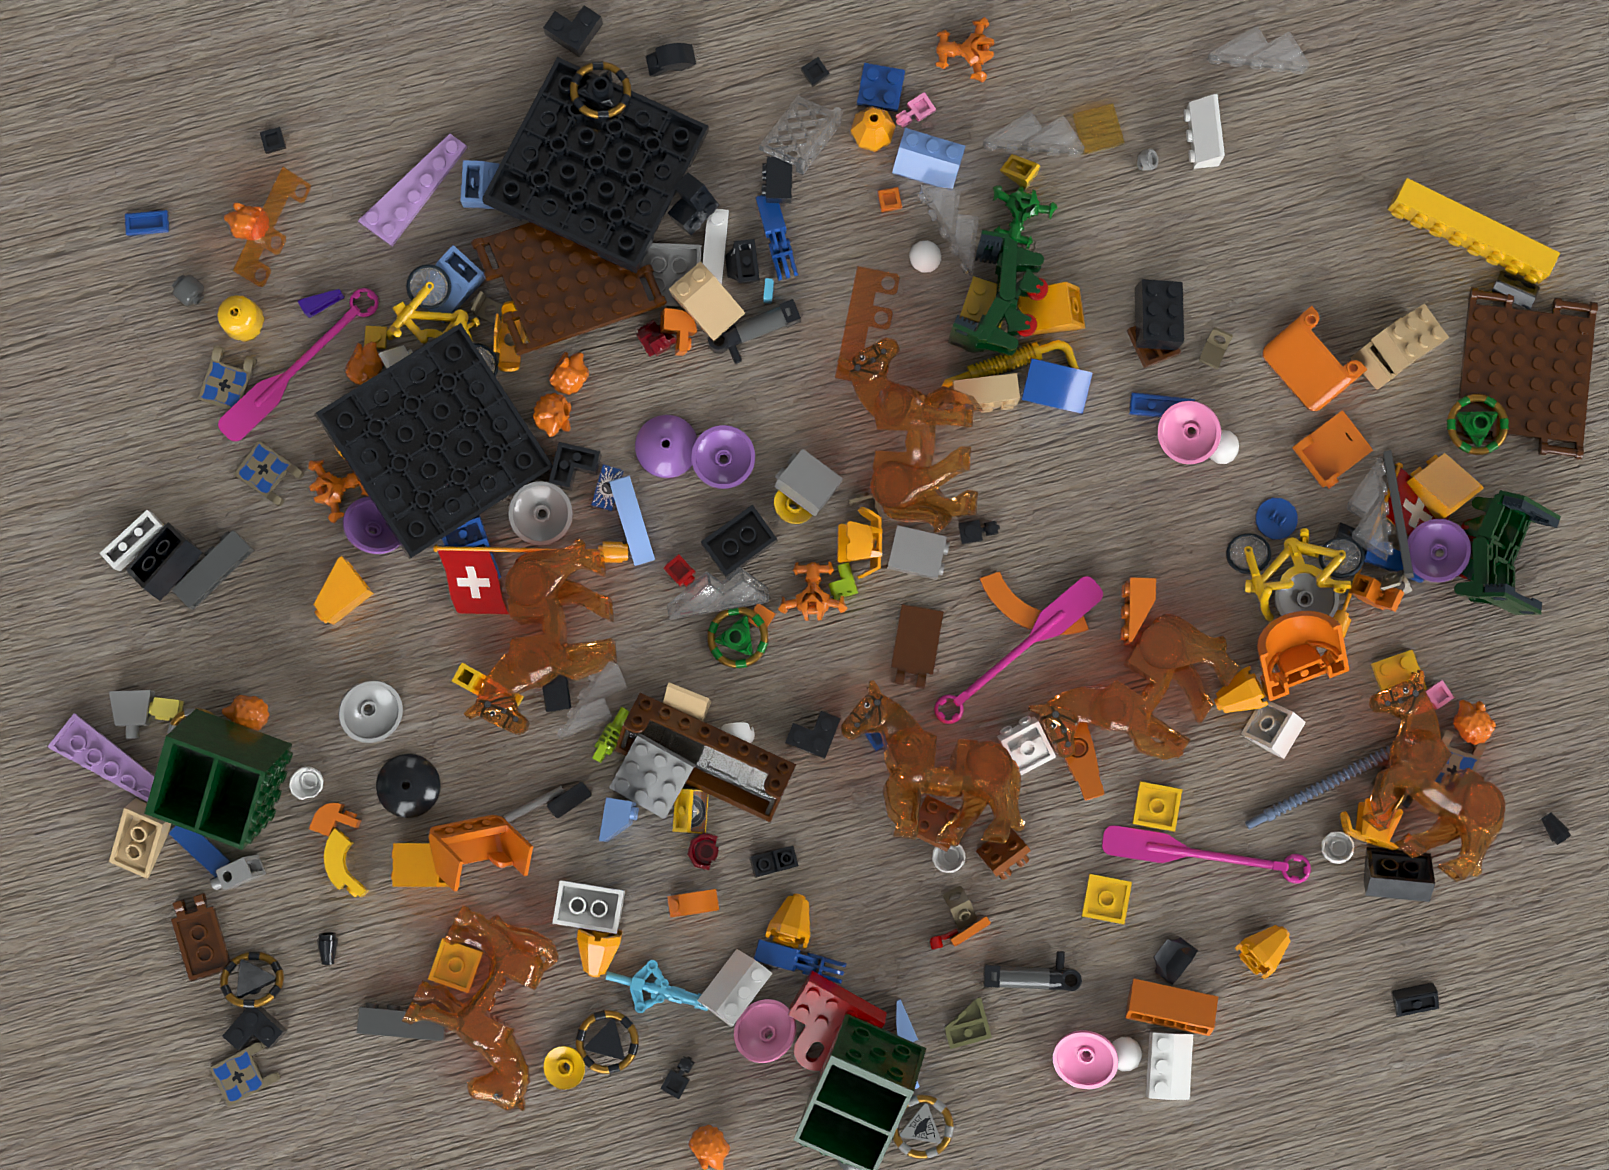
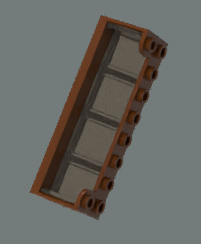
M639 693L622 726L615 749L616 752L626 756L637 735L640 733L695 764L685 782L686 784L768 822H771L796 767L795 763L642 693Z

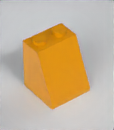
M1068 282L1048 285V293L1042 300L1035 301L1029 297L1021 296L1018 298L1017 305L1019 310L1023 314H1030L1036 318L1037 328L1032 335L1085 328L1081 293L1078 286Z
M1446 453L1439 457L1436 454L1426 461L1428 466L1424 469L1418 467L1410 474L1412 478L1407 481L1408 485L1435 519H1444L1484 489L1476 479Z
M341 556L337 559L313 604L317 609L314 612L321 621L334 625L374 593L351 563Z
M393 843L392 887H449L436 874L429 843Z

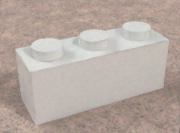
M146 510L101 551L100 555L113 569L121 571L145 549L165 525L154 513Z

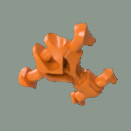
M983 17L972 21L973 25L976 26L975 32L971 33L962 44H957L955 41L948 42V36L951 33L946 30L937 32V36L940 37V42L936 47L939 62H936L935 65L945 69L949 66L947 57L955 58V56H962L970 66H973L974 73L971 74L970 79L983 83L987 78V74L982 71L981 65H984L994 57V52L989 51V47L994 45V39L983 35V30L989 26L988 19Z
M324 459L320 461L310 460L308 469L315 470L319 477L316 478L309 488L310 491L317 492L318 496L314 497L316 503H322L331 507V514L328 516L330 522L335 524L344 516V513L340 512L339 504L342 503V496L346 489H355L357 486H360L362 490L361 495L369 496L354 472L348 473L346 477L341 479V477L338 478L329 471L326 473L322 467Z
M810 562L807 565L795 563L792 571L796 576L807 573L805 577L807 587L795 596L796 599L786 601L782 597V602L778 608L781 613L786 614L788 612L787 609L797 607V610L803 614L805 621H809V614H817L819 621L822 620L824 613L829 607L838 608L840 613L848 609L844 602V596H841L840 600L830 598L831 595L819 587V583L822 581L820 573H829L831 575L834 571L832 562H828V565H819L816 562Z

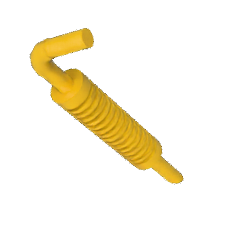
M1055 340L1041 346L1037 342L1030 343V346L1028 344L1026 347H1019L1018 350L1016 348V352L1012 356L999 354L995 358L991 357V360L988 358L987 361L983 360V363L981 361L979 364L975 363V366L974 364L968 365L967 372L945 379L940 390L952 386L954 380L995 376V374L999 375V372L1003 374V371H1011V368L1014 370L1015 367L1019 368L1023 364L1024 366L1027 363L1030 364L1031 358L1042 360L1043 353L1055 349H1060L1064 352L1069 367L1079 369L1071 346L1065 341Z

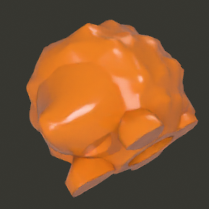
M234 203L233 208L236 211L227 213L224 216V220L231 227L232 235L242 240L257 241L265 236L269 228L268 215L261 207Z
M370 342L363 348L360 343H357L345 367L346 376L356 385H361L379 374L384 366L375 342Z
M564 352L559 362L550 372V384L558 393L571 395L572 393H577L582 388L583 383L589 376V370L583 361V353L578 352L569 357L568 353Z
M548 393L545 396H541L534 407L533 418L536 427L546 431L549 437L556 435L560 428L565 432H569L570 423L568 419L571 404L560 394Z
M238 695L233 699L231 705L222 709V714L232 722L256 731L264 727L269 717L268 705L257 696Z
M1465 700L1459 701V710L1453 720L1454 727L1467 743L1474 745L1485 743L1491 737L1496 727L1495 722L1486 712L1485 705L1481 701L1474 704Z
M709 1124L699 1127L693 1132L688 1143L689 1147L694 1152L703 1170L708 1169V1165L716 1170H723L724 1159L730 1151V1146L725 1140L723 1132Z

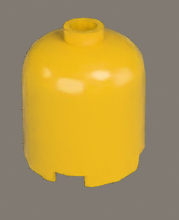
M234 295L222 301L218 308L217 317L219 324L229 337L245 342L254 339L260 334L265 319L262 310L252 300L245 296Z

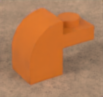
M664 308L660 318V333L675 334L677 341L675 355L684 356L691 348V338H688V336H693L697 332L696 323L683 310Z
M1362 574L1357 575L1349 592L1373 607L1396 612L1404 595V592L1397 588L1381 591V582Z
M329 803L316 811L309 829L330 836L338 822L359 828L362 820L356 818L358 815L347 810L342 813L344 804Z
M716 889L667 896L670 918L719 910Z

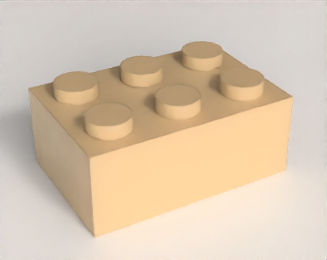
M1424 303L1381 331L1371 341L1394 374H1397L1435 349L1449 337Z
M1017 373L954 380L951 386L954 413L959 412V415L972 414L973 410H980L981 413L991 412L993 408L1001 407V410L1014 409V406L1018 404L1020 399Z

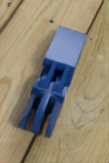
M762 195L755 197L766 239L769 238L771 242L768 245L778 281L782 280L778 262H782L786 279L791 278L786 261L790 259L794 277L798 276L789 238L786 239L785 237L787 233L780 204L766 203V197Z
M758 939L756 952L753 957L756 961L794 972L796 969H799L805 975H809L811 971L816 972L817 968H819V975L832 982L842 983L841 979L823 975L822 972L827 971L843 976L844 971L824 966V964L827 962L846 967L847 963L812 953H807V955L800 954L801 950ZM798 960L805 961V964L798 963Z

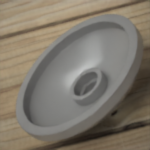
M532 482L523 486L513 496L509 506V521L514 532L522 540L530 544L548 545L558 541L566 534L572 522L573 510L570 499L561 488L549 482ZM542 509L546 511V516L544 518L540 517L539 512Z
M1297 574L1291 579L1294 582L1292 588L1275 590L1274 601L1280 616L1297 611H1316L1333 617L1338 608L1339 593L1334 592L1333 588H1319L1316 585V578L1311 574ZM1302 596H1303V597H1306V599H1307V603H1306V604H1304V603H1302V602L1300 601V598H1301Z
M366 680L357 683L344 694L339 705V721L344 731L351 738L364 743L378 742L387 738L396 730L402 718L403 706L400 696L389 684L378 680ZM370 704V708L364 710L365 705Z

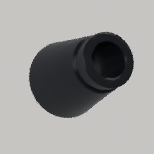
M1552 812L1541 819L1551 841H1554L1556 845H1559L1571 836L1569 833L1570 829Z
M319 933L317 944L321 964H335L334 960L338 944L336 933Z

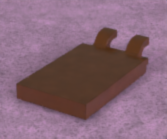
M901 605L891 668L897 669L895 684L903 685L905 673L918 675L916 687L924 689L927 674L933 675L944 611Z
M205 893L193 897L197 906L194 909L187 910L184 899L173 903L177 917L172 918L171 921L189 981L221 972L230 961L215 907L207 906Z

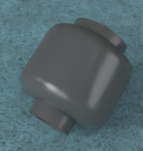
M181 275L172 285V288H174L173 295L185 306H190L193 303L198 305L204 298L202 294L204 291L203 284L192 275Z

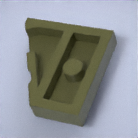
M981 997L976 998L944 1027L950 1049L992 1038Z

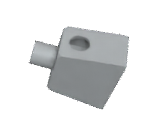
M109 691L115 726H126V739L139 738V726L150 725L152 715L149 714L150 702H153L155 691Z
M252 855L240 858L217 869V876L211 878L210 883L214 890L220 888L228 890L266 875L259 855Z

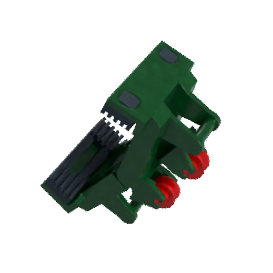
M982 230L975 261L978 258L980 259L979 262H982V259H984V263L989 260L990 264L991 261H993V264H996L997 261L995 274L998 275L996 298L986 316L982 315L978 326L976 322L972 325L973 321L968 323L969 319L966 318V321H963L964 317L959 319L960 315H957L948 343L971 353L983 352L986 349L1012 356L1019 344L1017 338L1013 336L1021 335L1027 337L1032 335L1037 328L1036 318L1033 315L1023 314L1016 310L1019 296L1029 297L1032 300L1038 301L1047 295L1048 284L1045 280L1033 274L1041 270L1044 257L1040 253L1017 246V242L1010 238V234ZM1016 272H1025L1024 277L1016 283ZM1004 318L1008 325L1007 333L999 328Z
M1500 490L1498 494L1494 495V498L1475 497L1472 500L1473 508L1485 512L1486 515L1468 519L1461 525L1469 541L1473 542V559L1470 558L1465 570L1458 575L1470 581L1457 583L1454 587V592L1459 596L1468 597L1471 602L1495 605L1514 615H1541V601L1535 598H1527L1515 592L1514 562L1531 522L1557 528L1561 516L1524 495Z

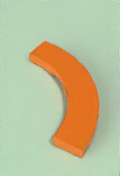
M1000 571L979 579L989 599L1006 617L1018 625L1032 630L1039 614L1042 612L1041 610L1033 608L1020 600L1006 585ZM1084 615L1060 635L1088 631Z

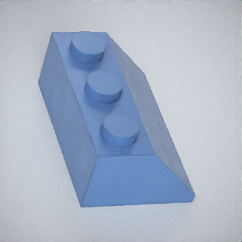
M905 128L892 173L952 191L965 151V145Z
M606 797L599 841H610L631 826L633 820H637L639 808L636 807L635 802Z

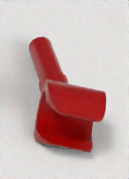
M957 929L940 936L931 937V949L942 948V940L958 934Z

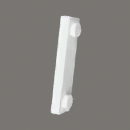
M716 209L707 218L703 264L722 284L729 210Z

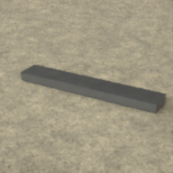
M1391 450L1384 451L1383 457L1404 574L1407 579L1413 578L1414 572Z

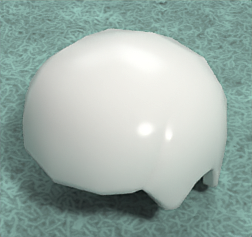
M919 241L912 246L909 252L910 262L916 270L922 273L932 272L940 265V249L931 241Z
M1221 430L1220 444L1209 458L1218 464H1227L1233 461L1239 451L1237 436L1229 430Z
M729 723L721 727V730L749 743L754 740V728L751 727L750 729L748 723Z
M311 766L301 767L291 776L289 788L298 799L314 798L321 792L324 779L321 772Z
M1330 832L1322 840V853L1325 859L1331 863H1345L1353 856L1354 842L1344 832Z
M952 841L947 852L937 847L933 850V863L942 872L953 873L958 871L965 863L966 853L962 845L956 841Z
M1120 1037L1113 1041L1112 1044L1118 1055L1117 1069L1120 1071H1131L1138 1067L1142 1058V1051L1138 1042L1131 1037Z

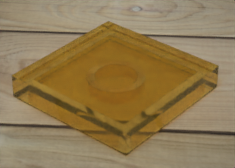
M1113 103L1072 115L1083 155L1124 145L1125 142Z

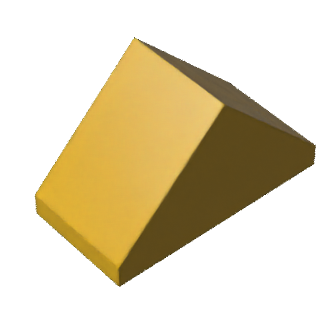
M1011 154L1000 171L1026 190L1038 174L1040 165Z

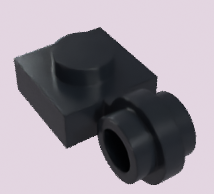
M979 520L958 523L961 545L982 542V533L986 532V536L999 534L1000 526L997 525V521L986 522L983 528L980 527Z
M683 1056L677 1068L681 1069L678 1073L671 1069L660 1089L680 1099L690 1081L683 1074L684 1072L689 1074L695 1063L692 1061V1058Z

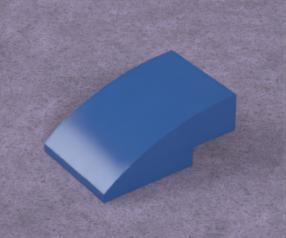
M1031 358L1021 400L1083 414L1093 373Z
M480 515L442 538L444 546L491 547ZM490 552L499 579L501 578V574L494 553Z

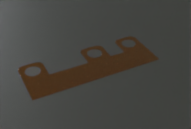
M282 167L233 269L235 273L259 287L265 286L271 273V269L258 261L264 248L278 255L281 253L286 242V236L274 229L288 197L290 196L299 203H304L311 190V185ZM299 184H303L306 187V193L303 197H297L295 193L296 187ZM274 236L281 238V245L278 249L271 247V240ZM259 268H263L266 271V277L263 281H257L255 278V273Z
M857 266L835 378L873 386L879 383L880 375L878 374L874 380L868 381L861 374L863 371L851 373L850 370L855 368L852 358L854 356L860 357L864 353L868 328L874 327L884 330L890 328L893 315L892 310L874 306L873 303L876 292L890 295L897 293L900 280L897 274ZM892 277L895 281V286L891 290L884 289L881 284L883 278ZM879 311H883L888 315V321L883 325L877 324L874 319L875 314ZM854 358L856 364L863 365L860 361ZM871 363L870 365H867V366L873 367V366H875L876 364ZM880 366L874 368L876 372L881 373Z

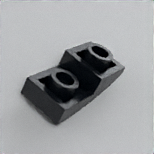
M794 846L749 857L754 878L799 866Z

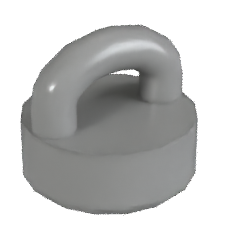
M1153 149L1143 150L1137 158L1139 170L1149 171L1157 168L1158 156Z

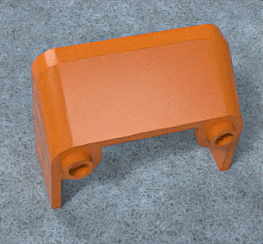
M488 815L430 828L428 839L436 874L453 891H458L462 865L489 859L497 867L504 868L513 865L523 876L528 875L533 846L501 816Z

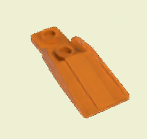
M1080 714L1070 717L1077 722V725L1061 720L1065 725L1064 727L1068 730L1067 735L1071 746L1065 748L1064 740L1058 743L1072 777L1079 783L1084 800L1103 796L1104 789L1099 777L1096 753L1085 715ZM1057 724V727L1053 730L1058 740L1063 738V734H1060Z

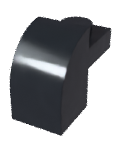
M687 43L662 45L655 48V52L645 56L649 76L653 77L669 70L683 71L696 65L693 46Z

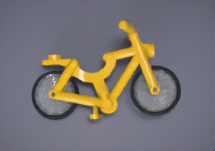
M431 264L415 268L408 276L406 283L407 294L411 302L408 305L401 302L393 307L397 319L387 329V339L393 340L395 337H400L402 334L400 328L405 324L415 337L425 344L428 342L427 337L436 339L461 323L472 340L469 328L479 326L480 322L475 317L467 324L469 317L464 310H456L453 313L415 311L417 307L423 309L438 308L447 301L451 293V282L443 269ZM412 319L448 321L450 323L443 332L437 329L421 330ZM474 343L496 377L498 372L496 354L488 346Z
M1307 528L1300 530V541L1294 537L1285 540L1283 551L1262 575H1260L1259 571L1263 570L1271 559L1270 545L1263 537L1252 533L1238 535L1229 543L1226 550V558L1229 565L1240 573L1251 575V580H1246L1245 592L1256 593L1260 602L1261 612L1268 622L1274 619L1269 608V598L1272 590L1292 588L1294 582L1291 579L1295 575L1300 573L1311 574L1316 578V585L1319 588H1333V591L1336 593H1344L1346 589H1351V581H1338L1331 579V577L1347 578L1353 576L1362 568L1365 560L1362 547L1350 538L1336 537L1327 541L1323 546L1309 544V529ZM1302 555L1319 558V563L1323 570L1313 565L1305 564ZM1291 556L1294 566L1282 575L1280 581L1267 582L1284 561Z

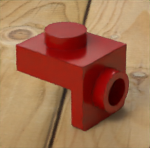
M679 554L663 568L680 588L683 585L687 587L695 580L694 575L696 571Z

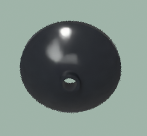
M402 754L390 759L381 768L376 781V791L380 803L393 815L403 818H414L428 812L435 805L441 789L440 777L434 765L426 758L416 754ZM405 781H408L410 783V787L405 790L403 788V783Z

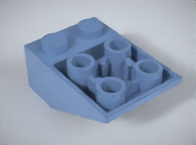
M463 160L460 202L464 208L494 209L483 204V195L500 164Z
M454 245L435 264V266L443 269L448 275L451 282V293L443 305L428 310L430 312L453 313L486 280L484 272ZM432 269L413 295L415 297L426 283L432 282L434 288L422 301L426 305L436 304L441 301L447 290L445 278L441 273Z

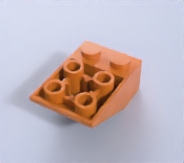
M1130 577L1122 585L1121 596L1125 598V604L1121 607V619H1125V623L1121 627L1120 637L1121 640H1124V645H1128L1133 641L1156 600V578Z

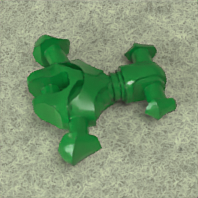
M1001 185L994 186L992 201H995L997 198L1006 203L1005 206L1010 210L1013 217L1012 222L1009 223V231L1000 229V226L994 229V232L1010 234V238L1015 240L1017 244L1026 245L1025 249H1029L1033 240L1032 236L1026 237L1021 235V232L1024 230V221L1038 216V213L1048 214V218L1051 219L1058 206L1054 202L1050 203L1049 206L1040 205L1036 190L1033 189L1031 193L1023 191L1024 187L1020 186L1015 193L1009 195L1001 191Z

